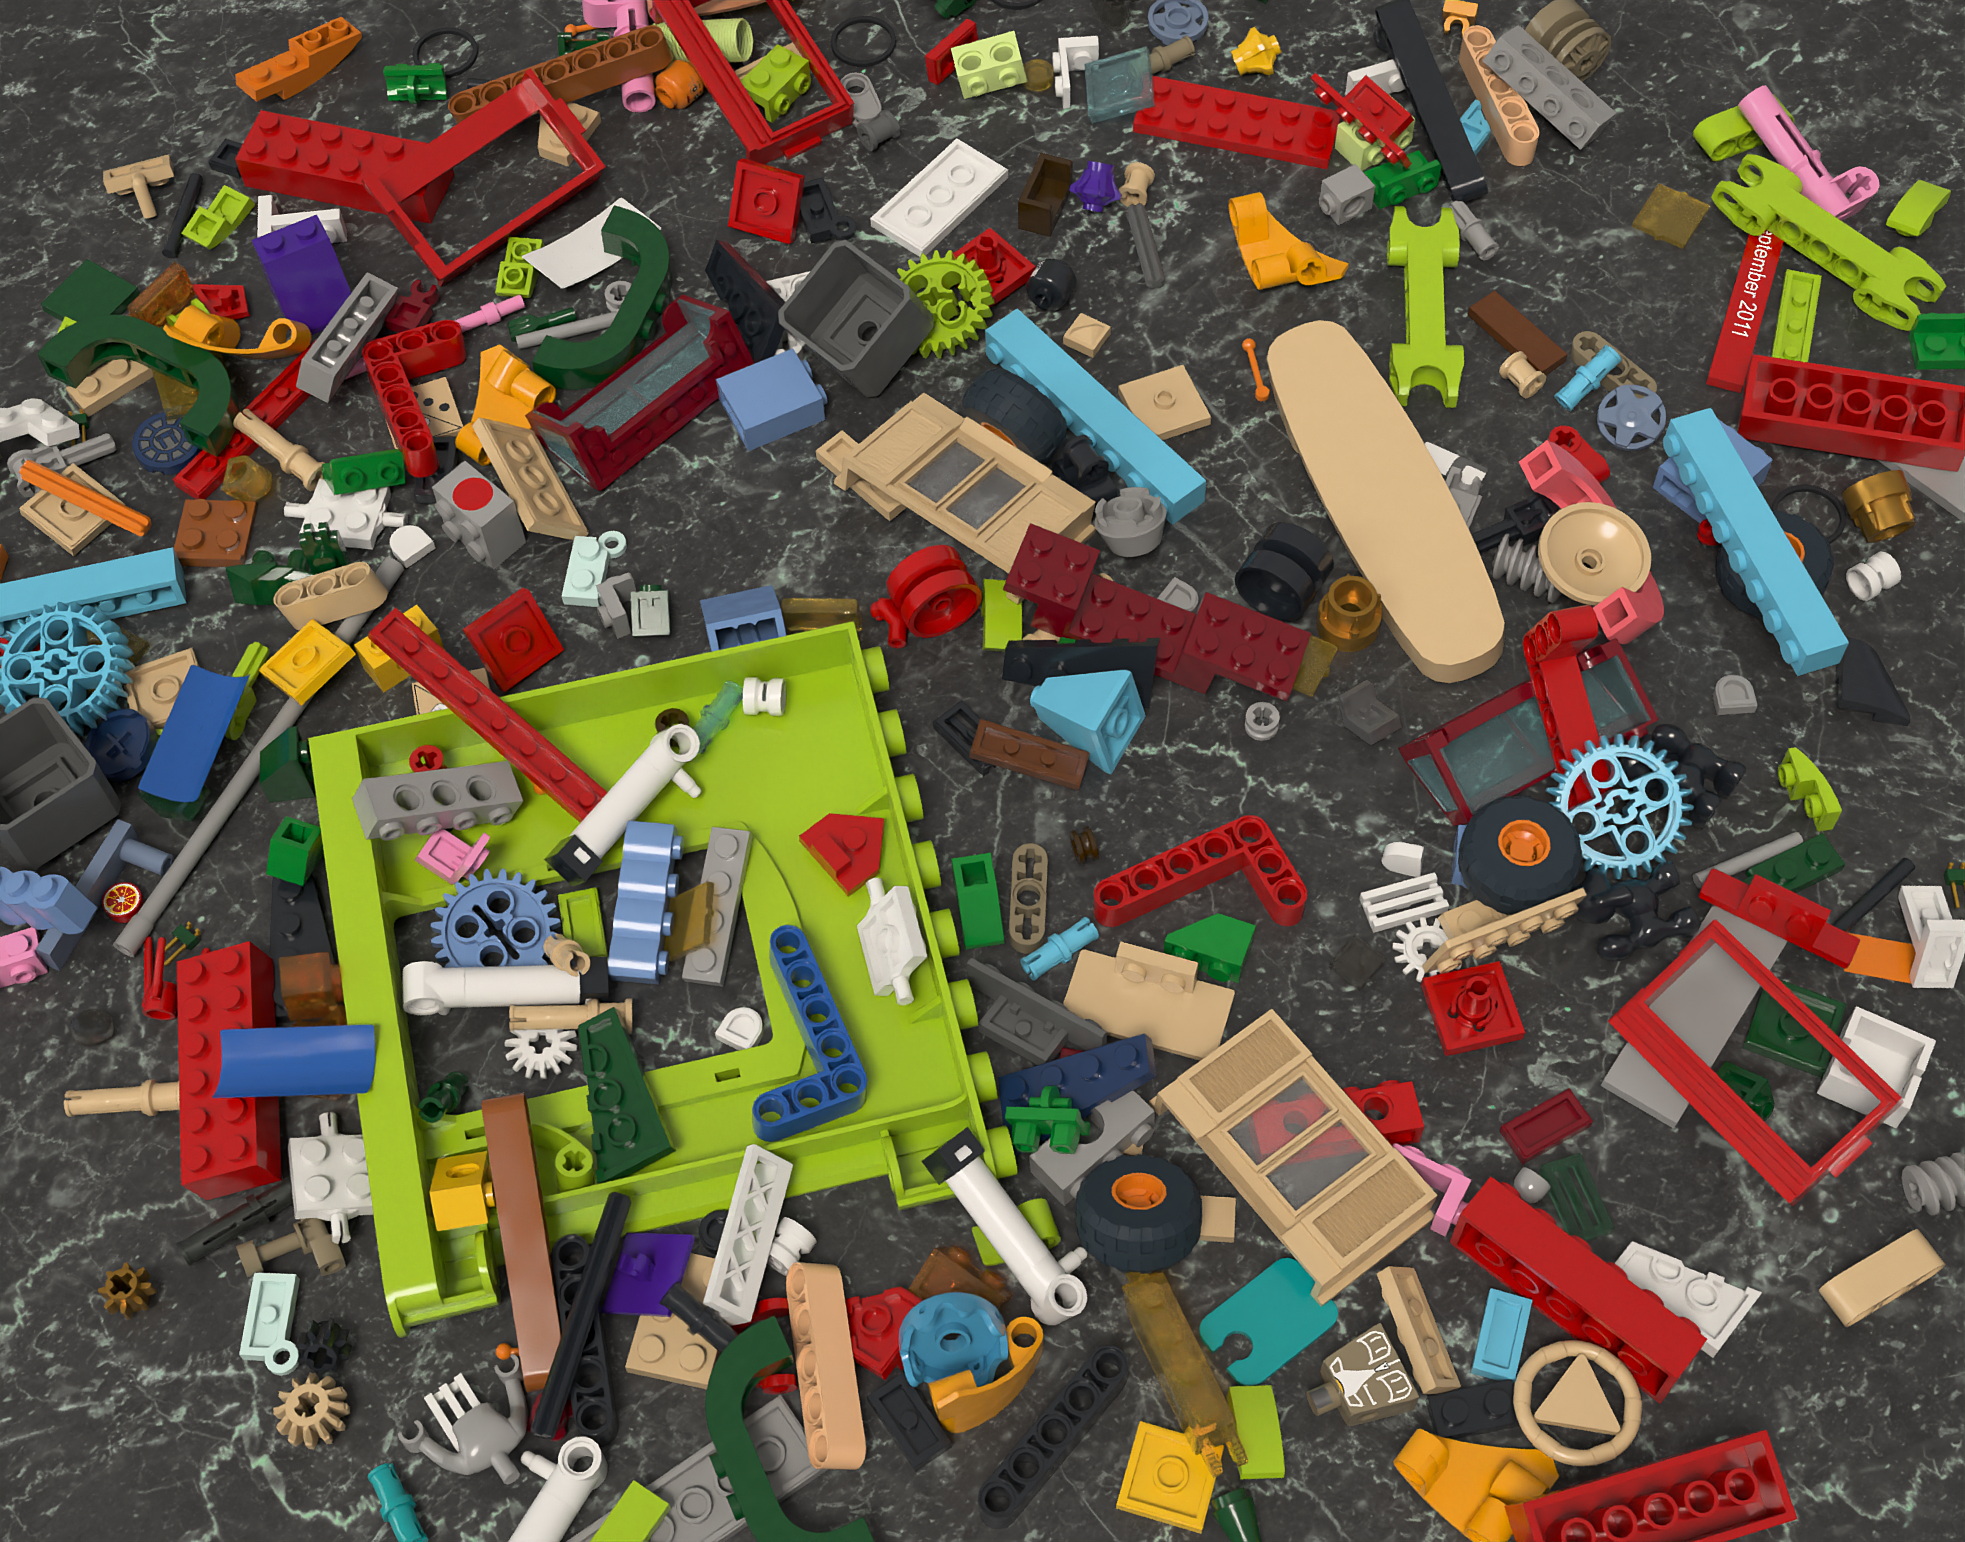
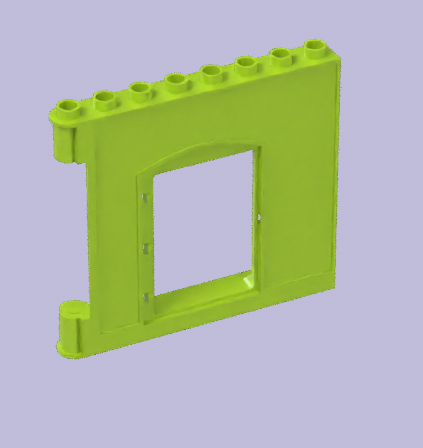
M854 621L499 697L607 792L610 791L650 746L651 740L657 734L655 719L659 713L666 709L677 708L687 714L690 728L698 735L700 745L696 756L686 762L681 768L695 780L696 785L701 789V793L696 798H692L671 779L635 821L675 825L678 830V836L684 837L683 854L708 849L712 827L750 831L753 835L742 897L773 1032L772 1040L765 1045L644 1072L676 1151L622 1179L597 1184L595 1170H598L596 1153L593 1151L591 1134H594L592 1116L588 1111L586 1095H589L588 1085L527 1099L531 1125L536 1121H541L563 1130L590 1151L593 1159L594 1185L561 1193L557 1187L555 1166L557 1153L534 1144L551 1253L555 1242L568 1234L581 1236L587 1241L588 1245L592 1244L607 1197L611 1192L625 1194L631 1200V1206L621 1237L626 1236V1233H641L701 1219L717 1210L729 1212L746 1148L752 1144L793 1164L784 1199L884 1175L889 1177L899 1211L957 1198L945 1181L938 1185L921 1161L967 1127L985 1150L979 1156L996 1179L1017 1175L1016 1159L1007 1126L986 1130L979 1103L998 1099L988 1053L983 1051L966 1055L960 1030L978 1026L977 1012L968 979L948 983L942 959L959 955L958 940L949 908L929 913L924 890L941 886L935 850L931 840L911 844L906 823L923 819V809L914 774L894 778L889 757L906 754L897 709L877 713L873 694L889 690L888 675L880 646L861 650ZM746 677H758L761 681L767 682L772 678L785 679L786 705L783 716H771L768 712H759L757 715L744 714L743 686ZM449 708L308 738L347 1025L374 1026V1076L368 1092L357 1093L383 1287L392 1325L397 1336L400 1338L409 1336L410 1327L500 1306L501 1293L499 1286L501 1285L498 1266L505 1265L497 1206L491 1207L489 1221L486 1224L437 1231L429 1191L437 1159L484 1151L488 1152L482 1110L460 1115L445 1114L441 1120L435 1123L426 1122L420 1117L419 1111H421V1108H418L420 1100L407 1013L403 1009V986L394 933V922L401 916L433 910L436 907H446L448 905L444 901L443 894L446 893L456 897L458 893L455 884L451 885L415 861V858L432 834L420 835L418 833L401 835L393 840H382L381 838L366 840L352 800L363 779L413 773L409 766V758L411 753L422 745H432L440 749L447 768L508 761ZM679 746L670 747L674 753L679 754ZM421 757L422 764H425L424 758ZM510 763L523 799L512 819L501 825L483 823L476 824L465 830H456L454 828L450 833L470 847L473 846L483 833L490 836V839L484 846L490 852L478 870H475L473 873L478 881L484 880L485 869L490 871L492 879H498L501 869H505L507 879L511 881L520 872L522 874V885L524 886L532 879L536 881L537 886L563 881L565 879L544 859L562 839L569 837L580 823L546 793L543 795L535 793L533 790L534 785ZM829 813L884 818L879 874L874 878L882 879L885 895L894 886H908L912 903L916 908V917L921 936L926 944L927 957L909 976L910 979L908 981L912 996L914 997V1001L910 1004L898 1005L895 991L889 996L874 995L857 925L864 919L870 908L871 900L866 884L848 897L799 842V835ZM625 832L601 858L603 862L593 874L621 868ZM463 876L458 881L465 888L470 886L469 880ZM783 925H792L801 929L808 941L866 1073L867 1090L865 1103L856 1112L782 1140L767 1142L758 1138L753 1130L752 1108L754 1101L765 1092L817 1074L769 959L770 937L773 931ZM784 946L779 951L789 954L795 952L796 949L791 946ZM797 980L793 983L800 988L812 985L807 980ZM813 1014L808 1017L809 1020L816 1023L827 1019L821 1014ZM833 1048L823 1052L824 1055L831 1058L842 1055L841 1051ZM849 1083L838 1087L844 1093H854L858 1090L856 1086ZM810 1097L800 1101L801 1105L808 1108L816 1107L820 1104L818 1100ZM766 1112L761 1118L767 1122H776L781 1116L776 1112Z

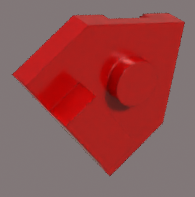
M829 813L799 835V842L849 897L864 886L866 882L868 883V880L873 879L879 874L884 818Z
M901 1286L886 1289L883 1291L884 1293L860 1298V1296L845 1299L853 1359L856 1363L883 1380L887 1379L895 1367L901 1371L904 1369L898 1343L899 1328L908 1312L923 1301Z

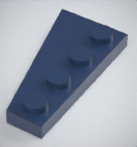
M1144 1033L998 1077L1003 1126H1007L1011 1142L1013 1127L1005 1119L1006 1108L1029 1107L1030 1097H1041L1042 1090L1046 1085L1057 1086L1061 1098H1071V1109H1078L1081 1118L1084 1119L1091 1115V1110L1107 1100L1113 1102L1157 1077L1152 1039ZM1041 1134L1040 1140H1047L1051 1137V1134ZM1013 1146L1015 1157L1024 1153L1017 1151V1149Z

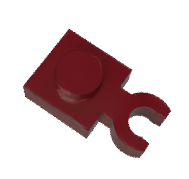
M415 280L410 288L411 296L408 298L400 295L385 317L386 329L400 333L426 325L433 315L431 305L435 304L439 299L437 285H432L429 291L422 293L424 288L421 280Z

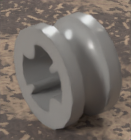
M616 281L607 286L604 295L607 308L611 312H618L624 297H622L621 301L615 300V297L620 298L619 295H626L632 285L631 283Z
M1258 702L1251 705L1246 712L1245 730L1255 740L1264 741L1271 739L1278 731L1279 711L1275 706L1266 702ZM1256 717H1260V720L1263 717L1268 718V726H1264L1263 722L1261 726L1255 724Z

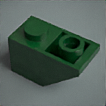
M297 726L287 728L260 751V786L269 803L315 797L309 741H303Z

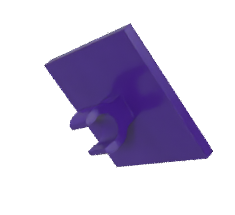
M626 1233L602 1312L605 1314L671 1317L672 1312L659 1304V1301L676 1281L681 1285L695 1237L685 1234Z

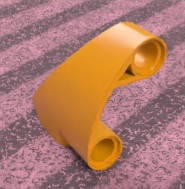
M1261 192L1229 199V214L1238 247L1248 273L1258 290L1297 281L1304 285H1315L1341 279L1349 268V263L1316 251L1311 244L1300 241L1285 229L1267 210Z
M195 305L186 307L179 315L174 326L165 324L163 328L170 337L184 343L211 351L257 360L278 359L295 355L306 350L311 342V332L304 323L279 318L269 326L258 348L235 349L240 339L239 325L233 319L214 314L209 315ZM291 329V339L286 341L287 331Z
M500 344L481 352L479 391L473 417L470 423L462 427L455 441V445L459 450L481 466L488 465L491 461L472 427L479 417L532 430L525 415L543 402L553 403L556 396L554 386L529 369L530 366Z
M1018 1317L1009 1323L1006 1332L1008 1360L1012 1370L993 1383L977 1387L970 1369L928 1383L938 1421L945 1430L952 1433H962L977 1427L996 1416L1021 1392L1034 1373L1044 1349L1043 1329L1036 1320L1029 1317ZM1020 1334H1029L1036 1340L1033 1345L1026 1348L1018 1347L1013 1342L1014 1338Z
M1422 1429L1415 1431L1393 1461L1394 1466L1416 1492L1446 1521L1472 1542H1508L1513 1532L1504 1506L1548 1493L1559 1478L1554 1460L1550 1459L1539 1449L1502 1448L1473 1444L1440 1437Z

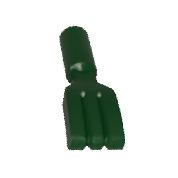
M573 307L543 317H536L531 314L521 316L509 321L507 325L511 341L517 342L515 336L576 321L577 318Z

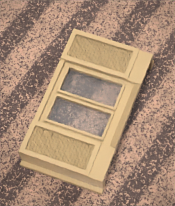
M922 393L913 402L910 401L843 457L841 474L834 479V484L846 491L862 477L1007 573L1011 570L1030 523L1083 544L1096 532V528L1091 525L1096 503L1094 500L1052 474V470L967 416L963 418L925 393ZM1007 592L1006 597L1016 604L1024 600V598Z
M1273 1009L1266 1012L1189 1068L1149 1101V1105L1158 1116L1169 1109L1313 1278L1315 1284L1310 1295L1321 1307L1433 1221L1435 1217L1430 1209L1438 1195L1402 1154L1392 1147Z

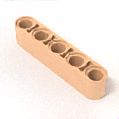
M1479 25L1468 27L1463 33L1459 63L1476 99L1481 103V109L1505 159L1512 165H1528L1534 159L1539 128L1524 98L1483 62V59L1496 43L1490 30Z
M796 1262L788 1270L786 1292L809 1460L816 1469L856 1470L864 1462L866 1442L842 1276L839 1268L833 1264Z

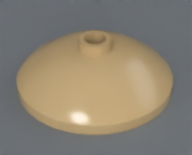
M1583 502L1572 504L1559 510L1546 523L1539 538L1538 555L1546 577L1561 593L1584 604L1596 606L1621 587L1637 592L1644 584L1650 571L1651 551L1643 531L1628 515L1605 504ZM1582 563L1589 564L1592 569L1585 567Z

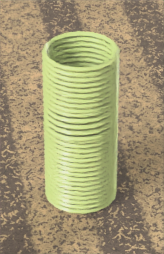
M744 18L702 20L728 62H745L749 59L753 50V36L751 27ZM665 22L657 24L656 26L660 27L672 51L673 59L671 63L674 60H684L690 63Z

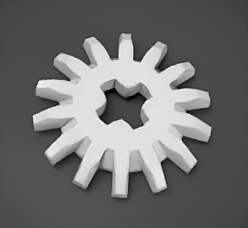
M1426 917L1420 918V927L1418 928L1411 921L1407 922L1406 926L1410 933L1406 934L1400 930L1396 933V936L1403 941V944L1393 943L1392 949L1404 953L1394 957L1395 962L1409 963L1403 969L1405 975L1415 969L1419 970L1416 978L1419 982L1422 981L1425 971L1422 965L1427 961L1425 954H1418L1417 950L1422 949L1424 942H1430L1432 948H1439L1448 940L1444 930L1439 928L1440 922L1437 918H1435L1433 926L1427 925ZM1439 969L1429 972V976L1437 975L1436 972H1440Z
M564 1029L510 1031L518 1036V1038L505 1040L506 1047H515V1049L506 1054L507 1061L518 1058L512 1069L518 1072L523 1066H526L525 1077L531 1079L534 1070L540 1072L541 1079H547L546 1070L550 1068L558 1075L562 1072L558 1066L560 1061L569 1065L573 1061L565 1054L566 1051H577L576 1044L567 1042L568 1039L577 1036L575 1030L564 1032ZM539 1035H545L547 1042L552 1043L551 1047H545L541 1054H537L535 1047L530 1046V1043L538 1041Z

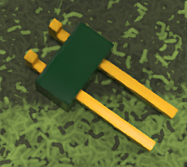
M79 409L81 414L73 415L72 411H68L70 416L67 417L79 424V430H82V442H85V429L90 428L87 414L84 413L83 409ZM72 439L71 446H74L75 439Z
M1965 862L1961 863L1960 869H1952L1953 863H1949L1948 869L1944 873L1945 885H1951L1955 908L1960 907L1956 885H1964L1965 890Z
M189 921L186 923L188 925L186 928L180 924L172 932L174 939L165 947V952L177 941L183 945L164 962L165 966L169 965L185 948L191 951L200 943L197 937L201 932L197 928L195 930L196 933L192 934L189 930L193 926Z

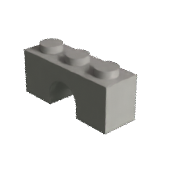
M1134 1090L1113 1102L1107 1100L1091 1110V1121L1103 1132L1096 1141L1089 1144H1078L1075 1154H1060L1053 1152L1049 1147V1138L1038 1148L1037 1152L1029 1156L1031 1173L1063 1206L1068 1204L1073 1198L1076 1199L1080 1183L1091 1171L1105 1161L1109 1162L1116 1159V1157L1124 1156L1122 1153L1132 1144L1136 1147L1142 1146L1153 1135L1155 1111Z

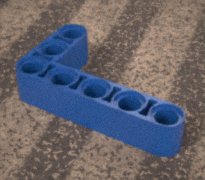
M783 925L773 931L770 937L769 959L817 1074L765 1092L754 1101L752 1108L753 1130L758 1138L767 1142L782 1140L856 1112L865 1103L867 1090L866 1073L808 941L801 929L792 925ZM784 946H791L796 951L786 954L779 951V949ZM797 980H807L812 985L800 988L793 983ZM813 1014H821L827 1019L816 1023L809 1020L808 1017ZM833 1048L841 1051L842 1055L831 1058L824 1055L823 1052ZM849 1083L856 1086L858 1090L854 1093H844L838 1087ZM810 1097L818 1100L820 1104L816 1107L808 1108L801 1105L800 1101ZM766 1112H776L781 1118L776 1122H767L761 1116Z

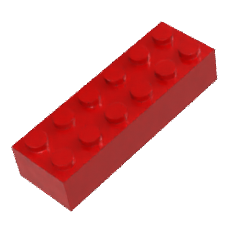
M261 110L235 161L245 187L386 215L372 195H369L364 189V184L361 182L362 179L372 172L377 177L428 143ZM453 168L399 204L410 220L432 223L455 175Z
M1752 354L1745 381L1737 433L1749 440L1958 472L1965 457V386Z
M250 941L177 961L181 1186L206 1201L282 1180L278 1096L212 1098L219 1084L222 1066L220 1031L226 1029L276 1028L275 1001L273 999V959Z
M1490 1177L1460 1213L1449 1242L1518 1296L1532 1299L1531 1306L1574 1339L1598 1345L1619 1358L1633 1375L1638 1388L1659 1404L1670 1393L1708 1340L1701 1334V1330L1694 1322L1686 1317L1676 1316L1664 1307V1303L1658 1295L1648 1289H1640L1628 1280V1276L1622 1268L1612 1262L1603 1261L1592 1252L1591 1247L1586 1241L1576 1235L1567 1234L1556 1225L1555 1220L1550 1214L1540 1208L1534 1209L1523 1201L1519 1192L1506 1182L1499 1183L1493 1177Z
M1767 1430L1741 1434L1504 1506L1516 1542H1726L1797 1519Z

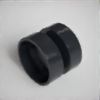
M1273 523L1267 527L1256 543L1253 552L1248 555L1236 573L1235 585L1241 597L1259 613L1282 622H1294L1303 616L1314 599L1315 592L1322 587L1334 567V560L1327 546L1310 531L1292 523Z

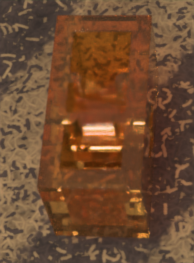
M329 952L279 958L282 998L290 1021L339 1015L338 1002L344 1001L340 964L332 965Z

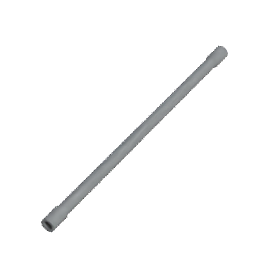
M386 557L375 572L387 588L388 593L403 573L404 567L397 560ZM374 609L345 618L334 635L350 645ZM316 692L302 706L289 697L139 912L130 919L113 943L117 950L127 956H135L153 930L159 916L260 774V751L287 728L295 724Z

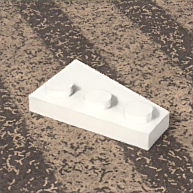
M1633 1241L1615 1262L1616 1265L1625 1271L1628 1280L1640 1289H1648L1662 1299L1664 1307L1676 1316H1683L1694 1322L1701 1330V1334L1708 1339L1701 1349L1712 1358L1762 1293L1750 1287L1742 1290L1724 1282L1725 1278L1709 1272L1707 1275L1684 1267L1681 1260Z

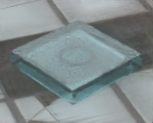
M1147 46L1084 64L1088 117L1092 124L1155 106L1151 57Z

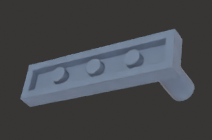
M117 819L75 886L97 906L88 925L100 908L104 893L115 884L127 863L164 876L174 860L172 854L141 843L133 826ZM55 927L48 929L37 946L36 951L46 966L60 971L85 930L77 934H65L58 931Z

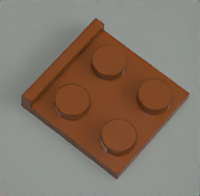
M185 499L174 550L181 566L226 567L245 564L258 507L255 501Z

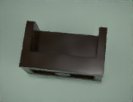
M1040 153L1018 200V229L1051 237L1071 192L1070 185H1072L1073 162L1071 160Z

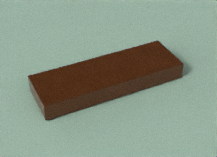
M1495 290L1469 307L1468 316L1511 354L1522 351L1527 356L1526 361L1536 371H1541L1547 375L1566 362L1568 354Z
M980 719L969 758L1078 791L1090 753Z

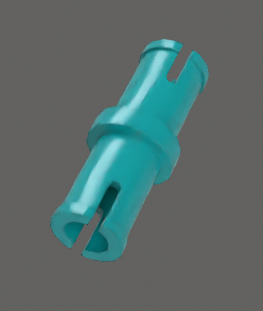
M385 1463L374 1468L368 1474V1480L372 1483L382 1505L380 1509L384 1522L390 1523L398 1542H428L429 1539L424 1533L414 1511L416 1507L414 1498L411 1494H406L394 1464Z

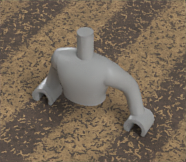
M515 1354L510 1355L515 1366L508 1373L501 1372L498 1365L494 1367L499 1379L506 1386L510 1407L509 1418L497 1412L488 1402L482 1403L466 1412L452 1427L458 1442L459 1453L451 1452L433 1441L424 1426L416 1420L414 1423L418 1427L419 1433L414 1439L407 1440L401 1431L398 1433L399 1440L404 1447L412 1453L423 1452L434 1463L454 1473L471 1475L493 1465L504 1484H511L516 1481L520 1473L508 1454L524 1438L528 1422V1408L521 1386L523 1374L518 1357Z

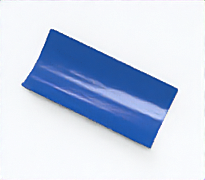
M195 665L190 666L138 786L140 790L172 801L194 802L198 799L250 674L245 677H229L210 672Z
M342 1025L221 1030L222 1066L219 1084L212 1098L367 1093L373 1080L375 1068L374 1026Z

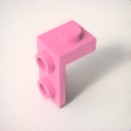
M440 829L432 833L415 858V861L451 885L458 882L462 876L469 880V874H473L475 870H478L490 852L484 847L490 836L483 833L473 846L470 847L445 829Z
M1393 1144L1392 1147L1402 1154L1429 1186L1445 1193L1430 1229L1446 1237L1451 1224H1457L1460 1213L1468 1205L1463 1200L1471 1179L1465 1177L1461 1170L1452 1165H1440L1427 1159L1425 1154L1415 1147L1408 1145L1402 1147L1398 1144Z

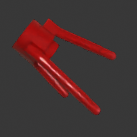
M148 936L144 941V997L141 1007L143 1008L142 1013L152 1019L172 1020L175 1018L176 1010L178 1011L177 986L174 983L162 981L166 939L164 937L158 939L153 976V940ZM206 947L203 949L200 955L209 953L211 951L209 948Z

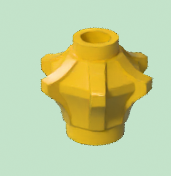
M1255 27L1250 28L1245 40L1237 46L1238 48L1230 51L1240 76L1245 73L1255 72L1268 76L1274 74L1273 65L1276 55L1282 53L1275 35L1268 37L1260 33Z

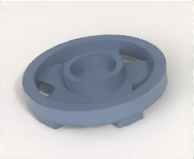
M1157 0L1148 12V28L1155 37L1162 40L1163 44L1166 45L1186 35L1192 42L1198 41L1204 36L1208 27V11L1199 0ZM1180 4H1186V5H1189V6H1191V7L1185 8V7L1181 6ZM1160 8H1165L1164 13L1155 14ZM1203 18L1202 24L1199 25L1197 22Z
M1622 385L1609 392L1602 400L1597 414V426L1601 436L1611 446L1624 451H1638L1652 445L1662 434L1666 422V411L1660 397L1652 390L1639 385ZM1634 393H1638L1646 397L1638 399L1636 398ZM1616 397V406L1606 408L1608 403ZM1657 410L1660 417L1659 425L1651 417ZM1605 425L1615 427V438L1609 434ZM1636 435L1648 438L1642 442L1631 443Z

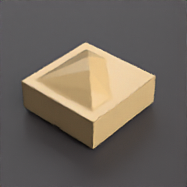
M1080 313L1063 336V344L1093 358L1110 336L1111 326Z

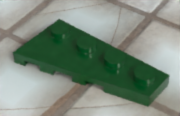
M615 1007L578 1025L584 1075L587 1076L589 1095H586L588 1111L592 1116L594 1134H591L593 1151L596 1153L598 1170H595L597 1184L625 1178L676 1151L622 1016Z

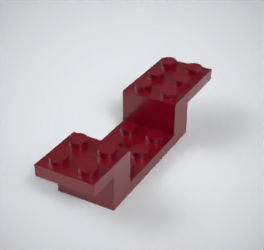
M1032 523L1029 524L1003 590L1038 604L1030 626L1060 638L1065 637L1075 640L1091 639V643H1111L1113 639L1128 638L1129 642H1146L1147 638H1160L1155 675L1205 694L1214 675L1218 674L1287 701L1310 639V632L1208 592H1205L1196 614L1093 574L1092 571L1100 550Z

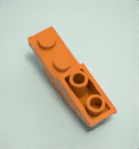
M343 17L331 20L289 39V51L235 74L236 85L256 102L275 93L283 100H286L312 85L338 65L361 40L362 33Z

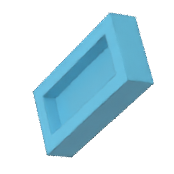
M1490 1288L1470 1373L1497 1381L1512 1379V1383H1514L1532 1299Z

